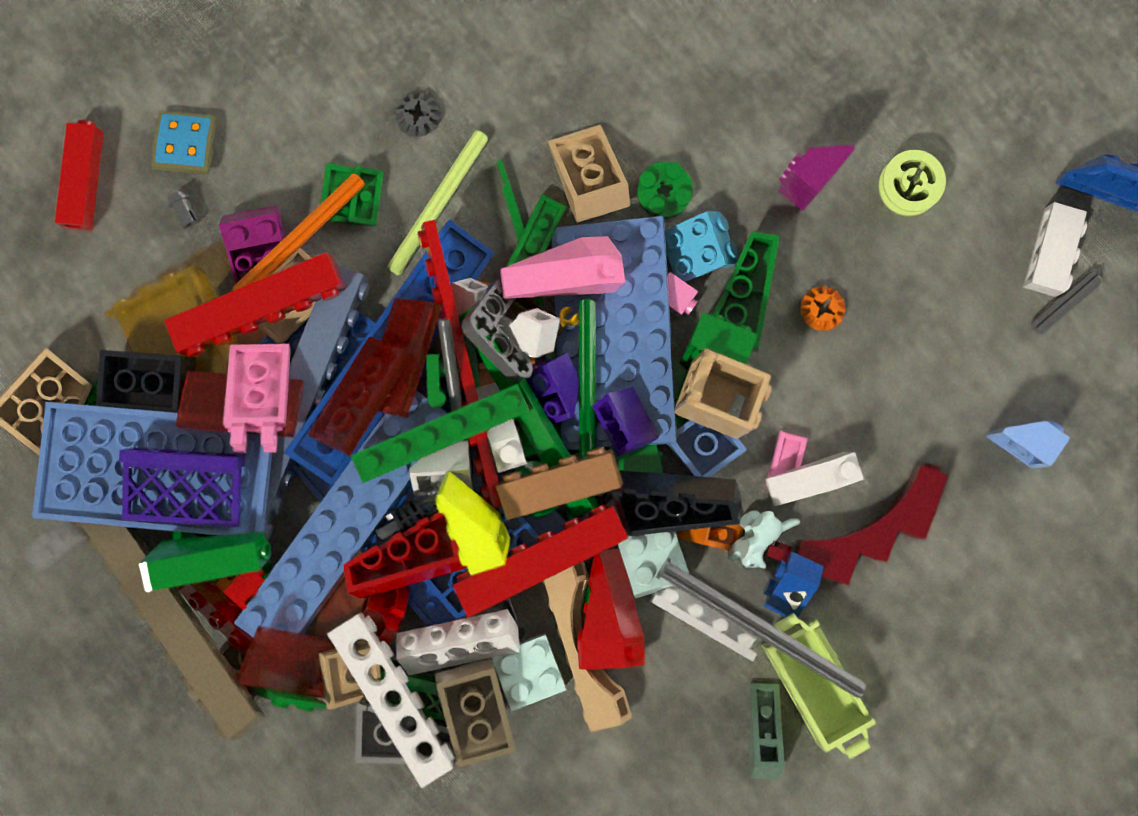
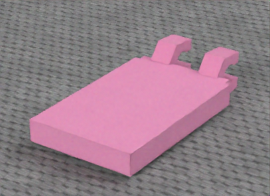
M289 344L230 345L223 424L225 428H228V432H231L230 445L233 447L234 453H246L247 432H261V445L264 452H276L277 432L282 431L283 427H286L291 352Z

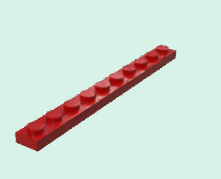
M435 220L423 222L421 226L422 231H418V239L421 248H426L428 259L424 260L428 277L433 276L435 288H431L432 297L435 305L440 304L442 316H439L438 320L450 318L459 387L463 398L462 407L479 401L436 223ZM484 431L467 438L469 446H474L477 458H473V465L476 475L482 476L484 486L480 487L481 498L493 508L502 506L496 487L499 481L487 432Z

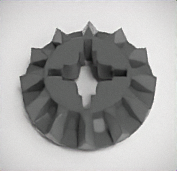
M422 92L409 93L404 99H400L397 109H395L396 122L399 128L407 135L413 137H423L435 130L440 120V110L437 103L432 97ZM420 104L422 113L426 115L420 116L415 125L414 117L409 112L416 111V107Z

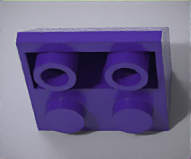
M568 352L533 365V372L526 378V381L551 424L575 416L579 377Z

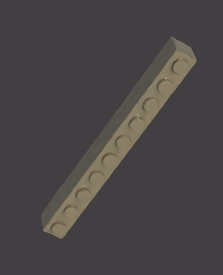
M74 522L81 530H85L88 534L87 542L96 552L101 553L105 559L102 563L106 570L112 575H116L120 581L118 587L126 597H131L135 603L133 608L136 614L142 620L148 622L151 627L149 630L151 636L156 642L163 644L167 650L165 656L174 667L178 666L183 673L181 677L183 683L188 689L196 692L200 698L198 700L200 708L206 714H211L216 722L214 727L217 733L224 739L239 740L266 718L265 714L176 586L146 592L139 563L151 550L135 527Z

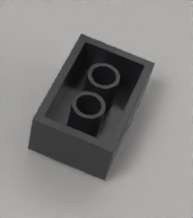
M100 350L96 406L192 414L196 357Z

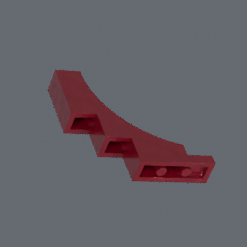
M925 462L923 466H914L901 493L877 518L863 527L841 536L820 540H798L794 553L824 566L821 577L849 586L859 555L888 563L898 532L918 540L927 539L948 475L940 472L941 467ZM776 541L774 546L769 545L765 549L763 555L778 561H786L791 554L792 547Z

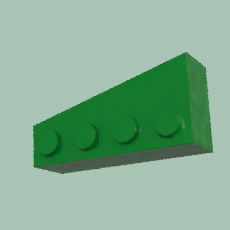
M751 231L714 313L724 317V321L733 325L739 323L750 327L753 333L758 334L752 351L759 352L780 236Z

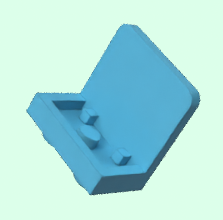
M706 211L665 230L666 254L674 275L685 283L716 269L736 266L738 249L729 237L727 231L729 225L721 212Z

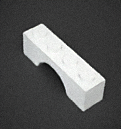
M472 278L452 282L451 288L458 316L475 305L488 288L487 285ZM486 302V307L488 311L492 314H495V309L492 306V304ZM536 308L520 313L515 320H511L503 315L497 325L527 356L538 358L541 355L554 351L560 319Z

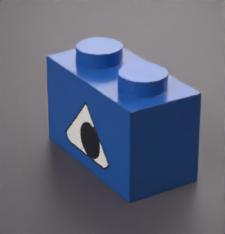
M791 552L786 561L781 560L774 574L775 579L769 578L765 585L763 594L767 595L764 607L784 617L794 613L798 618L818 589L824 566Z

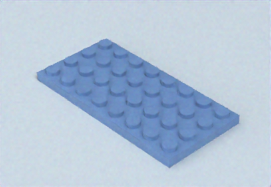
M663 216L557 227L552 236V249L581 237L608 236L622 256L625 284L616 292L555 296V315L559 319L560 311L564 307L573 309L568 314L567 320H570L575 314L579 315V301L582 299H593L596 303V403L610 392L634 387L659 436L657 440L649 445L678 443L676 414L674 413L675 390ZM578 323L575 326L566 325L564 327L565 331L557 338V356L568 352L579 377ZM579 386L575 416L560 421L561 441L567 451L579 450ZM596 415V448H613Z
M46 402L32 518L210 535L264 531L272 452H264L261 445V432H247L246 453H234L233 447L230 445L231 432H228V428H225L223 424L224 417ZM138 447L246 454L245 466L242 467L240 526L223 527L122 520L123 462H119V450ZM132 467V479L140 487L149 476L141 468ZM164 470L157 476L167 488L171 487L178 480L170 470ZM195 471L186 478L196 490L207 482L200 472ZM208 472L211 477H212L214 474H216V473ZM222 473L215 480L225 492L233 487V474ZM153 481L143 489L153 502L163 494ZM182 483L172 491V494L181 504L192 496ZM211 485L200 493L210 506L221 498ZM139 495L131 500V513H143L148 508V505ZM167 496L157 505L164 515H171L177 510L176 506ZM196 498L185 507L193 517H200L206 511ZM224 500L214 510L222 519L232 520V508ZM208 514L205 518L213 517L210 514Z

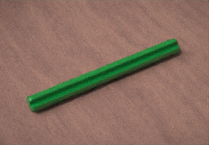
M582 299L579 301V459L587 457V451L596 448V413L592 407L596 403V303L593 299Z

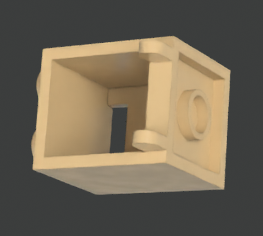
M705 348L691 362L675 405L674 413L738 439L744 434H748L752 428L756 429L762 417V413L759 412L762 401L766 402L772 386L768 385L771 375ZM736 394L745 397L738 418L729 415Z

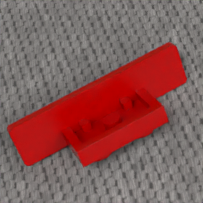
M220 578L176 586L178 591L187 599L191 608L200 611L207 618L212 628L219 630L227 637L228 642L233 648L239 649L245 655L251 650L254 637L234 623L243 610L215 585ZM248 598L244 603L247 605L252 598Z

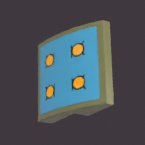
M160 111L153 143L152 169L208 175L214 154L212 142L217 126L216 117L212 115Z

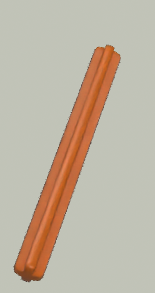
M352 174L235 284L232 290H237L270 276L364 187V181L358 175Z

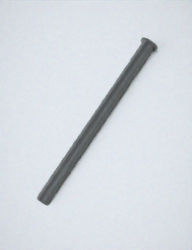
M667 558L656 576L657 579L662 577L852 696L860 698L865 692L866 684L670 563V558Z

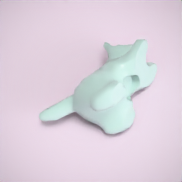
M756 510L746 513L740 520V526L744 528L745 534L731 546L727 555L728 559L735 560L740 558L741 565L745 568L760 567L765 569L766 564L763 561L765 549L777 540L782 532L799 525L800 520L790 518L781 523L778 518L774 517V513L771 511L760 513Z

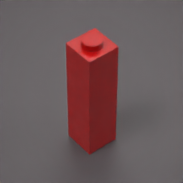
M77 120V123H66L55 223L63 228L89 231L93 229L104 132L95 126V123L92 121Z

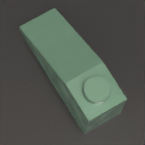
M750 683L749 757L751 779H780L785 768L779 684Z

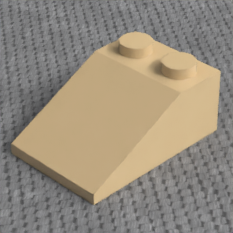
M601 125L548 141L568 203L577 223L630 206L628 183Z

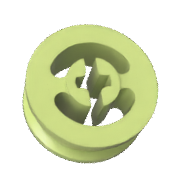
M921 150L904 151L896 155L881 172L878 183L879 194L884 204L893 212L903 216L919 215L939 201L945 190L946 176L941 163L933 155ZM912 165L923 170L913 183L915 187L906 197L914 198L917 195H921L923 200L909 201L900 196L908 189L910 185L909 179L918 169L910 168L907 171H902L900 167Z

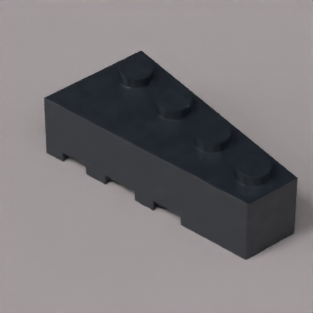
M619 470L623 483L621 488L611 490L621 524L627 536L740 524L742 501L736 479Z

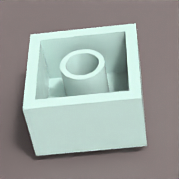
M675 531L628 536L629 539L618 544L635 599L675 586L662 577L660 579L656 578L667 558L671 559L670 563L689 574Z
M546 632L519 642L520 652L492 658L511 711L566 690V684Z

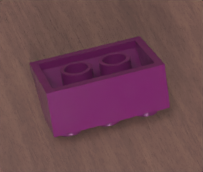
M852 145L809 148L804 155L798 152L779 180L782 184L777 191L801 211H804L856 148Z

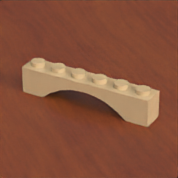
M583 561L542 582L546 586L549 596V607L554 613L558 625V636L563 641L566 651V662L572 670L575 680V691L580 696L584 720L588 724L590 732L622 725L632 718V714L624 689L616 684L603 669H579L577 639L579 630L584 628L583 602L589 581Z

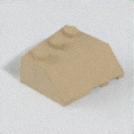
M43 346L0 393V426L36 454L40 455L46 402L84 405L92 385Z

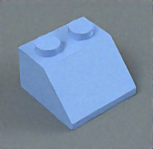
M1050 420L1048 422L1042 421L988 431L985 435L1031 469L1052 466L1070 439L1069 436L1063 433L1064 428Z

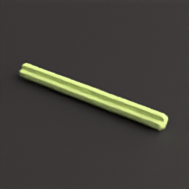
M476 130L470 137L387 265V268L392 273L401 275L420 246L418 231H422L421 226L423 222L437 220L487 143L488 138L484 133Z

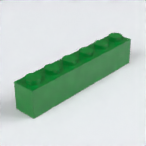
M516 384L351 455V458L362 483H365L530 411L519 385Z

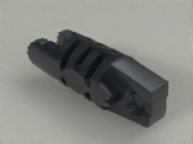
M436 483L385 515L387 520L376 528V532L381 540L394 533H403L417 525L416 522L425 517L429 518L439 512L436 503L428 509L422 503L439 491Z

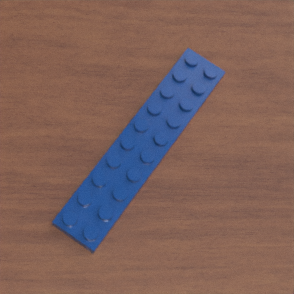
M450 219L438 233L451 286L452 282L468 278L476 280L494 255V252ZM427 251L423 254L284 451V454L331 486L335 484L352 460L351 455L357 453L440 333L438 317L442 316L440 304L435 305L432 297L431 288H435L433 276L428 277L424 260L428 259Z

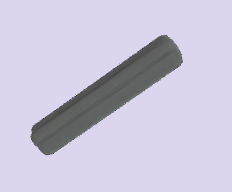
M1094 271L1087 273L1031 322L1032 329L1040 335L1044 334L1101 285V277Z

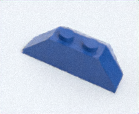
M1106 154L1067 171L1056 180L1055 184L1138 212V164H1127L1121 162V159L1117 156Z

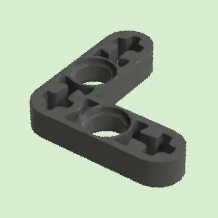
M500 277L488 286L462 322V328L465 335L510 381L517 383L532 374L533 365L529 357L497 325L516 299L498 296L503 290ZM486 302L492 304V306L495 309V314H492L488 311L486 307ZM494 340L501 345L502 353H499L494 348Z

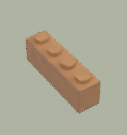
M599 447L587 451V457L577 459L576 455H572L558 460L559 465L548 467V464L544 463L530 468L531 473L520 476V472L517 471L502 476L503 481L496 487L506 519L509 520L621 488L623 482L613 449L605 451L604 447Z

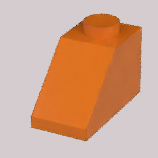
M738 524L678 531L677 538L729 551L731 546L742 538L744 528Z

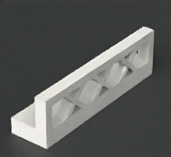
M676 586L655 592L652 595L650 602L747 659L754 661L757 655L754 651L761 640L756 635Z

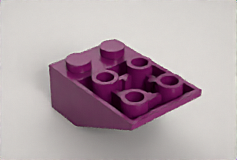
M279 205L223 215L219 227L235 283L237 284L286 237Z

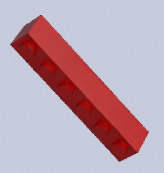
M325 252L167 318L164 322L176 352L188 355V357H194L204 353V348L212 344L220 346L232 341L231 336L242 332V335L255 332L259 329L258 325L267 321L270 324L279 322L286 318V313L296 310V312L305 311L313 306L312 302L323 299V301L334 299L340 295L339 291L346 288L333 256Z
M605 504L589 512L590 518L582 522L579 517L563 524L564 531L554 535L551 530L537 537L538 543L529 548L525 543L510 550L512 556L506 559L505 565L473 575L467 571L457 576L459 582L452 586L467 617H471L629 539L613 506L608 509Z

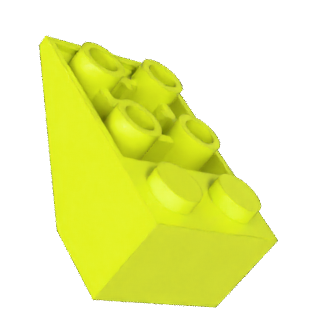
M446 472L436 496V505L441 514L444 513L447 518V530L452 540L456 539L459 546L458 555L462 565H467L471 575L505 565L510 536L501 514L452 472Z

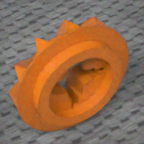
M826 286L816 287L808 291L800 305V313L804 322L812 329L818 331H828L838 326L843 321L846 311L844 298L840 296L836 289ZM829 299L828 309L830 314L825 312L817 318L819 307L816 303L822 304Z

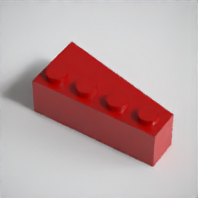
M438 512L429 518L425 517L416 522L417 525L403 533L395 534L390 537L391 540L380 546H374L343 564L348 593L362 599L468 568L467 565L463 566L459 559V546L456 539L452 540L447 530L448 521L445 514Z

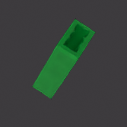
M264 531L164 540L139 565L146 592L259 571L269 560L271 547L269 542L265 540Z

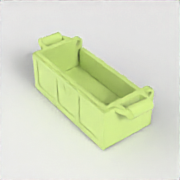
M792 613L773 624L775 628L843 669L835 651H833L819 627L820 624L817 619L809 617L802 621ZM767 642L761 644L815 742L825 753L837 747L849 759H852L870 748L867 729L875 725L876 722L869 715L860 698L852 696ZM862 733L864 738L843 748L842 744Z

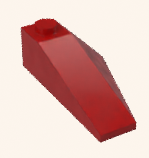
M607 549L593 558L588 583L591 592L589 602L584 603L583 609L586 618L584 628L579 630L577 639L580 670L628 668L646 665L644 634L620 550Z

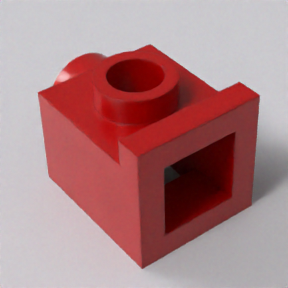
M261 569L259 571L222 577L215 585L244 611L248 607L244 602L258 593V589L265 581L262 578L265 572Z

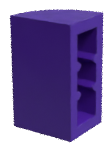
M634 387L610 392L592 406L618 458L635 452L659 438Z

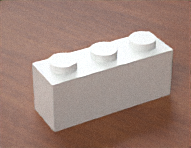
M1056 202L1044 209L1023 288L1054 297L1065 293L1070 288L1073 280V275L1070 274L1072 265L1077 262L1080 254V248H1077L1079 239L1083 237L1087 229V221H1085L1086 211Z

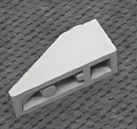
M496 383L476 388L479 400L500 392ZM513 419L486 430L496 472L499 473L527 464Z
M840 452L766 478L765 480L773 505L778 506L835 490L864 479L856 453Z

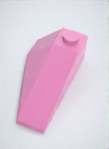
M608 236L581 237L500 270L504 298L614 293L625 284L622 256Z

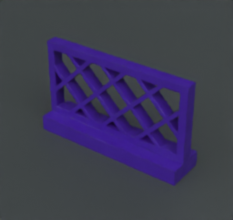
M138 447L119 450V462H123L122 520L239 527L242 467L245 466L246 454ZM132 467L141 468L149 476L140 487L132 479ZM164 470H170L178 478L169 488L157 477ZM193 471L200 472L207 480L198 490L186 479ZM208 472L216 473V474H214V475L211 477ZM222 473L233 474V487L227 492L215 481ZM152 481L163 492L154 502L143 491ZM180 483L192 494L183 504L172 494V491ZM209 485L221 496L212 506L200 495ZM137 495L148 505V508L143 513H131V500ZM166 496L177 508L171 515H164L157 507ZM195 498L206 510L200 517H193L185 508ZM224 500L232 508V520L222 519L214 510ZM208 514H210L213 518H205V517H206Z

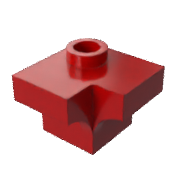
M400 587L365 597L360 613H363L365 617L368 615L371 617L377 627V631L374 633L380 643L385 641L389 645L396 635L398 627L402 625L406 615L410 589Z

